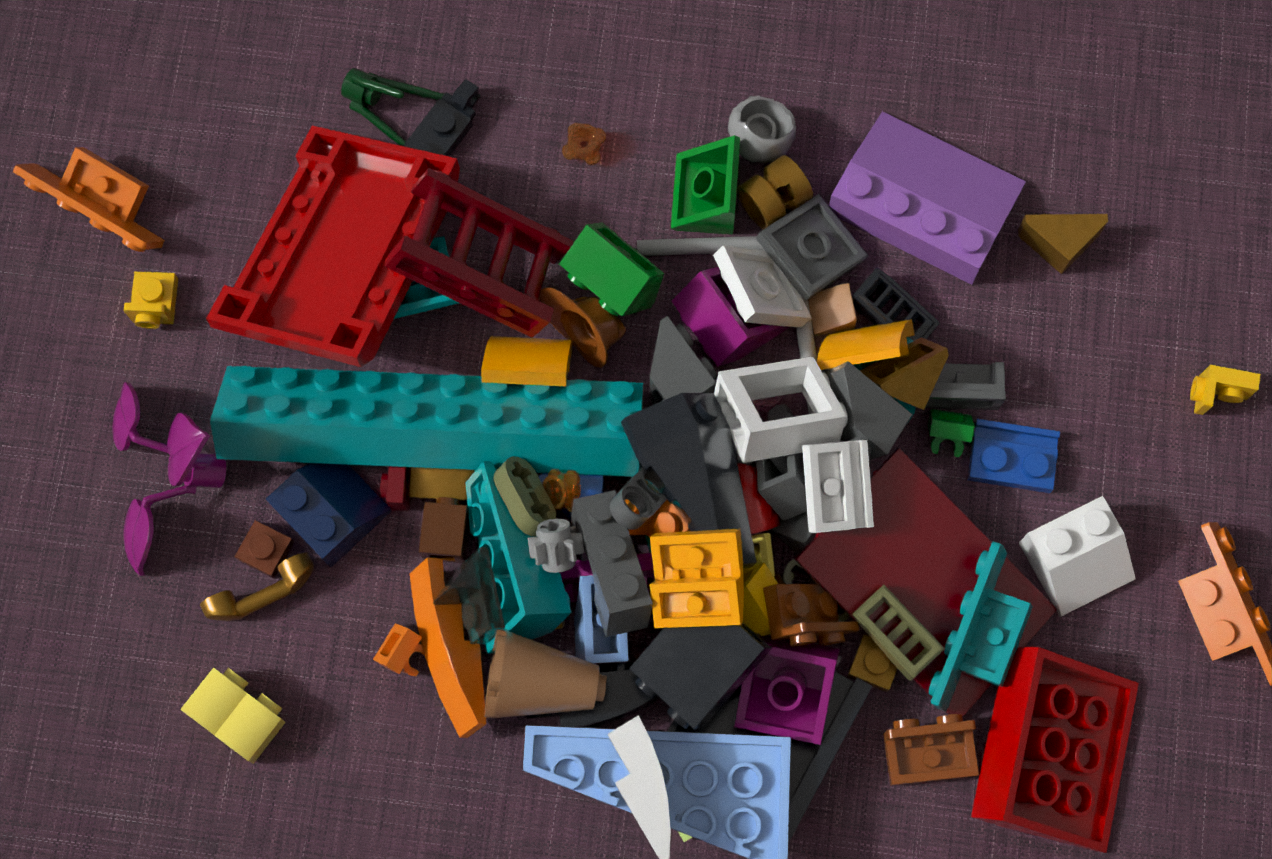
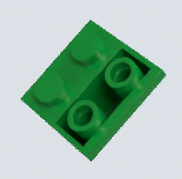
M603 222L587 224L559 263L569 272L567 276L571 282L582 289L591 290L600 298L599 304L606 311L616 316H625L651 308L655 303L664 276L660 269Z

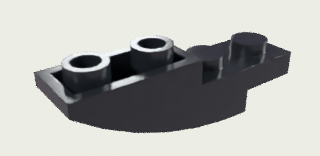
M616 663L608 665V672L599 673L600 675L607 676L606 690L603 702L595 701L593 710L516 717L518 720L560 716V727L594 728L630 716L659 700L660 697L657 696L653 699L636 685L635 680L638 676L629 669L633 663Z

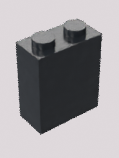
M744 622L741 625L664 628L629 669L638 676L635 683L644 693L653 699L659 696L670 706L667 713L676 723L685 729L689 726L693 729L704 728L771 651L772 647Z

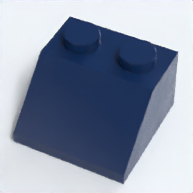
M310 463L296 470L266 498L268 503L330 568L392 511L347 464Z

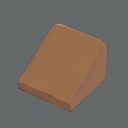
M849 283L823 290L808 300L814 336L854 330L856 314Z

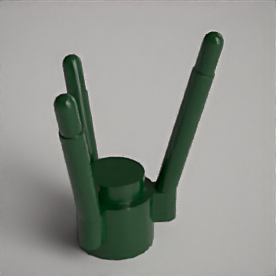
M352 68L347 73L341 88V95L351 100L349 109L364 116L386 136L401 146L405 144L406 140L370 111L367 105H376L382 93L403 98L405 92L435 100L441 99L444 95L443 93L383 78L371 72L366 73L357 68Z

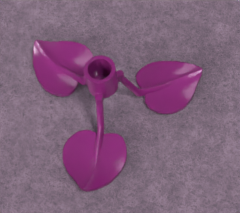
M124 382L113 417L112 432L115 446L120 451H127L132 440L134 443L169 453L168 478L172 486H180L184 482V486L146 496L142 501L140 499H133L129 506L123 532L125 551L135 572L140 576H146L143 566L150 550L154 530L153 516L150 510L152 504L185 493L195 494L197 487L221 488L226 477L225 459H216V454L200 453L210 435L199 428L191 417L185 413H178L175 416L169 431L167 445L142 437L136 429L140 419L138 396L131 383Z

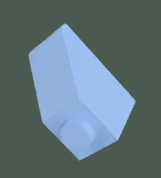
M593 575L580 576L574 616L576 657L591 663L628 661L627 633L605 637L594 602L595 585Z

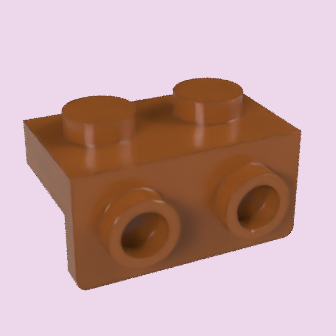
M951 714L936 717L937 724L920 726L919 719L894 721V729H889L883 733L890 786L979 776L973 731L976 730L975 720L963 721L962 714Z

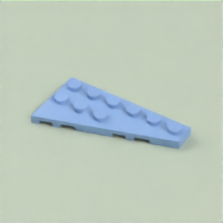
M526 725L523 771L632 813L615 782L630 774L608 737V733L615 729ZM647 731L663 773L668 796L671 829L747 859H788L791 737Z

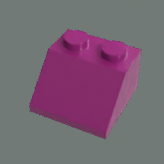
M719 267L700 271L672 300V303L680 313L682 321L691 328L703 345L704 352L715 362L717 367L742 359L789 328L788 326L744 322L743 317L737 311L735 300L727 284L721 277Z
M757 633L772 649L742 683L734 727L781 737H791V739L821 745L840 649L820 646L818 644L791 646L790 639L772 640L769 634L760 636Z

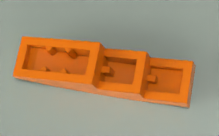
M427 557L410 573L414 614L419 635L422 637L421 643L439 697L459 738H468L486 725L480 642L464 640L461 600L446 599L443 559Z

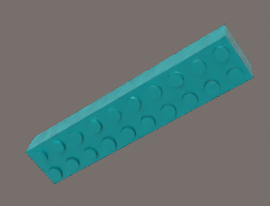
M227 366L210 419L216 459L476 470L483 461H491L497 470L508 458L515 456L526 460L537 473L633 477L639 471L640 462L635 456L621 421L625 417L643 410V383L577 379L567 380L566 386L482 383L481 376L457 374L440 375L413 372L392 373L332 369H294L289 367Z

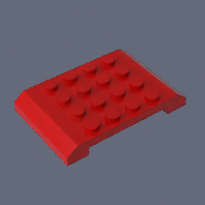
M312 125L295 156L299 164L297 172L234 287L223 286L206 320L211 328L362 367L374 359L413 281L385 267L389 253L404 236L412 239L425 200L412 194V187L428 168L436 172L445 173L452 180L458 182L460 166L457 158ZM442 208L440 209V212L438 214L428 244L429 246L431 245L447 213V211Z

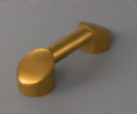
M305 552L294 555L280 563L277 568L283 578L282 580L237 602L231 590L222 591L208 597L200 604L205 617L221 621L240 620L285 596L295 593L305 584L314 569L309 553Z

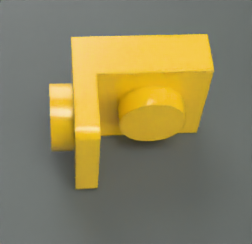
M134 271L131 303H124V313L136 326L157 329L160 327V324H174L178 277L176 274Z
M1209 365L1199 376H1195L1192 382L1190 400L1196 401L1194 414L1204 415L1213 406L1215 394L1218 395L1219 400L1229 403H1241L1243 400H1247L1259 390L1261 374Z

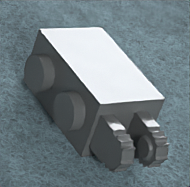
M776 404L767 414L768 421L794 417L791 409L785 404ZM803 453L757 460L758 492L784 521L807 512Z

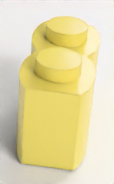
M213 668L181 710L247 761L254 764L286 723L277 716L282 708L263 693H261L257 700L244 691L248 682L230 668H227L223 674Z

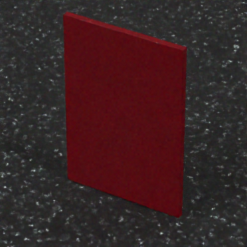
M897 448L870 477L874 527L816 533L815 538L794 560L854 620L855 618L852 614L880 587L885 585L945 648L950 633L953 630L958 631L964 615L960 614L963 598L968 590H974L979 575H976L975 571L978 559L983 550L989 551L992 542L900 448ZM1006 557L994 590L1032 604L1031 614L1018 647H1025L1057 611V608ZM884 602L869 616L870 620L875 623L890 607ZM896 615L881 631L887 636L902 621ZM907 628L893 644L899 649L913 634ZM918 642L905 656L911 662L925 648ZM944 650L913 678L928 695L934 674L938 670L943 671L948 658ZM962 672L946 713L948 715L962 714L963 717L992 683Z

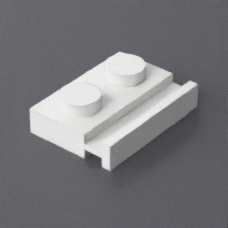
M867 440L802 445L809 532L821 533L874 527Z

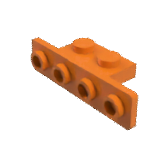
M75 147L62 178L35 163L15 165L13 173L25 179L24 184L28 188L52 195L57 198L56 203L65 210L84 214L90 218L89 223L93 227L104 232H114L123 238L122 243L130 249L145 252V250L162 248L164 239L134 222L149 185L84 147Z
M1218 522L1203 524L1201 528L1217 565L1179 580V585L1212 661L1253 646L1270 686H1272V644L1267 635V631L1271 630L1267 615L1261 606L1255 607L1249 593V591L1253 590L1252 581L1243 566L1238 568L1232 555V551L1236 550V546L1229 530L1226 527L1221 528Z

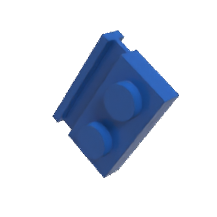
M983 419L975 421L968 481L1051 493L1054 490L1058 455L1057 445L1060 431Z

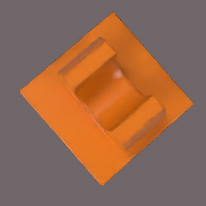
M395 623L373 660L395 673L400 674L402 671L410 676H417L419 671L410 666L409 658L414 652L424 655L422 644L419 643L422 637L409 628Z

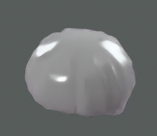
M749 96L733 108L729 117L728 133L730 136L736 135L740 137L739 154L744 159L752 163H772L780 156L785 155L796 139L795 118L791 111L779 101L761 96Z

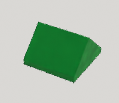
M733 135L676 154L671 229L675 231L733 235L740 137Z

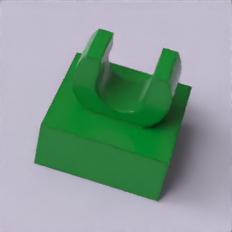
M930 409L928 430L929 436H932V453L938 454L940 443L943 440L949 439L955 443L953 448L954 457H960L964 449L963 441L972 442L975 427L972 415Z

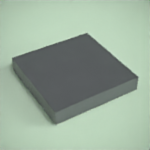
M819 194L762 230L756 237V240L805 301H808L851 272L869 257Z

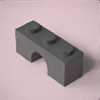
M615 490L573 499L570 523L571 527H576L577 533H582L584 553L580 554L582 561L589 560L595 585L594 602L605 637L648 628L653 605L629 531L617 523L610 511V502L616 495Z

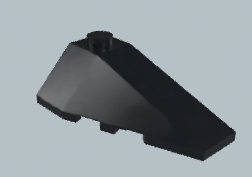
M680 393L625 417L621 424L636 458L645 470L651 467L666 485L662 493L670 503L677 500L690 517L688 528L691 531L740 529L743 568L753 567L757 561L731 429L714 393Z

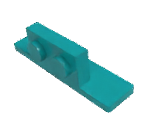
M993 541L989 551L983 550L975 571L976 575H979L973 591L968 590L960 607V614L964 615L958 631L953 630L950 633L945 645L944 653L948 655L942 672L936 671L929 687V695L933 696L931 704L942 711H947L962 672L1003 687L1033 608L1031 603L994 590L1007 556V551L1000 543Z

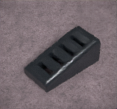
M878 267L875 268L852 296L854 309L874 325L893 323L896 317L905 309L909 312V315L904 320L912 319V323H914L918 319L923 323L915 335L909 337L913 341L921 337L928 339L940 324L934 316ZM876 289H879L883 293L875 303H872L868 298ZM892 299L896 304L886 315L881 309Z

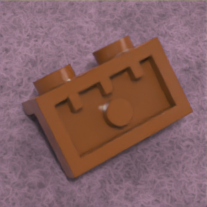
M774 584L763 588L772 640L790 639L791 646H803L816 643L818 639L819 645L825 646L845 642L844 634L859 631L858 622H839L837 602L819 584Z

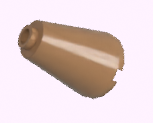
M497 629L493 646L495 655H493L492 664H490L484 717L503 718L593 710L595 701L603 702L607 676L599 675V665L508 630Z

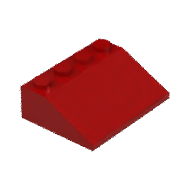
M1018 647L1003 687L998 686L971 817L1019 832L1107 853L1139 683L1041 647Z

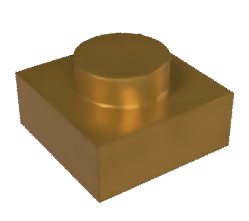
M864 634L847 676L853 679L859 678L873 687L888 692L897 667L874 640Z

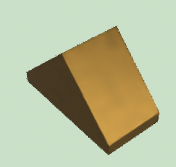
M1108 214L1025 215L1018 228V236L1062 274L1101 234L1108 222Z
M921 337L908 344L909 354L878 360L860 370L888 395L924 410L949 354L946 347Z

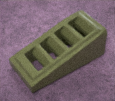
M885 585L880 587L852 614L855 620L909 681L915 678L945 649ZM885 602L890 609L873 623L869 616ZM897 615L902 622L886 636L881 629ZM908 628L913 636L898 649L893 642ZM920 642L925 649L910 662L905 655Z

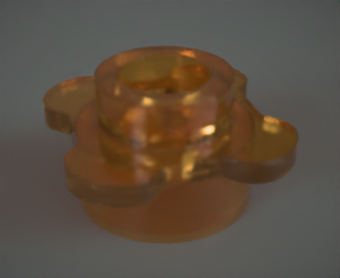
M571 124L567 130L568 142L562 148L564 158L567 160L575 158L585 160L588 165L597 164L601 159L599 153L600 146L606 141L604 130L589 124ZM582 141H586L588 145L586 147H582L580 143Z
M552 469L542 485L555 511L567 508L569 512H572L573 499L579 498L581 494L580 476L575 470L561 473L559 469Z

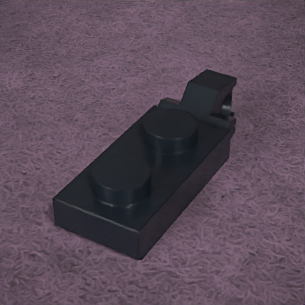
M465 79L454 91L453 96L446 92L441 99H438L403 146L450 156L473 126L472 120L476 115V111L472 107L481 97L478 91L479 87Z

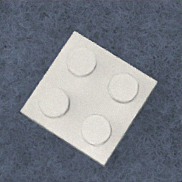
M723 245L713 255L721 271V277L727 284L735 300L737 311L743 317L744 322L802 328L812 319L801 295L765 250Z

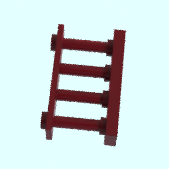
M428 168L411 190L412 194L425 200L413 238L403 237L389 253L385 267L533 338L551 322L554 308L539 300L549 263L555 264L568 252L574 241L561 235L557 230L545 227L452 180L447 174ZM441 208L462 218L450 257L430 248L428 245ZM477 226L499 237L487 275L466 264ZM513 245L535 255L523 293L505 285L503 282Z

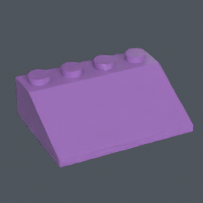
M882 111L831 195L829 207L839 219L972 285L1026 181Z

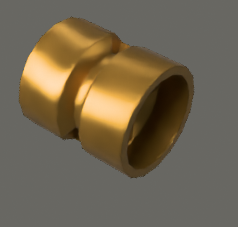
M786 155L780 156L766 166L763 171V177L754 175L737 187V195L745 211L763 230L784 217L786 209L793 211L813 198V191L808 179L798 165Z

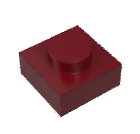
M389 466L388 473H383L381 476V498H386V503L393 511H409L410 497H408L409 467Z

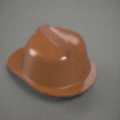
M551 287L543 288L539 300L554 308L550 323L567 340H572V344L590 364L602 368L607 363V350L620 340L626 332L623 323L616 315L609 313L599 304V298L581 297L571 300Z

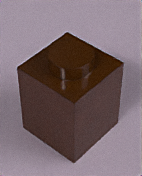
M439 497L436 499V503L425 502L419 553L423 560L430 557L443 559V562L465 564L470 526L468 507L461 505V500Z

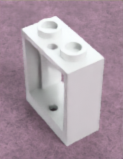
M814 357L719 371L714 395L721 405L722 412L731 429L733 444L743 463L803 453L802 445L840 442L843 428L846 427L848 421L847 411L844 404L837 400L831 389L827 374L822 373ZM802 392L814 414L762 422L751 400Z

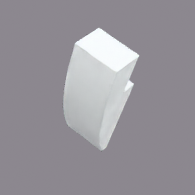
M638 715L608 733L610 741L630 773L615 782L658 858L670 859L671 827L665 782L653 743Z

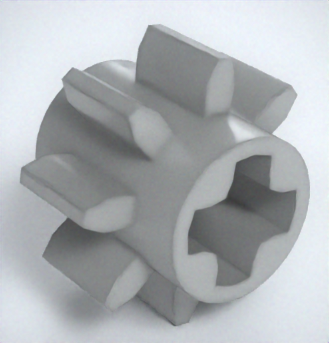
M550 519L541 522L537 526V537L528 538L530 558H535L536 565L542 564V568L547 572L557 573L573 568L577 561L576 555L584 553L582 533H577L576 527H570L569 521L565 519Z

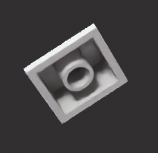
M1103 496L1027 533L1019 542L1051 603L1057 608L1056 612L1059 617L1136 579L1125 534Z

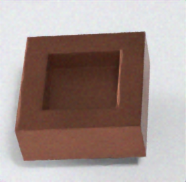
M255 520L234 557L242 563L275 578L279 571L278 565L285 560L294 541L292 538Z

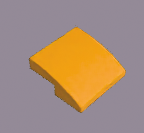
M912 319L829 334L821 344L817 364L821 370L839 366L847 361L854 365L907 355L909 350L906 337L915 335Z
M491 336L487 342L482 362V383L566 386L567 374L570 371L572 340Z
M740 529L655 533L650 536L655 581L649 584L653 603L654 628L741 625L743 623L744 575Z

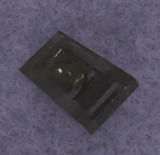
M480 547L464 561L433 601V605H463L462 621L465 628L468 629L471 644H485L496 636L497 629L505 628L488 547Z

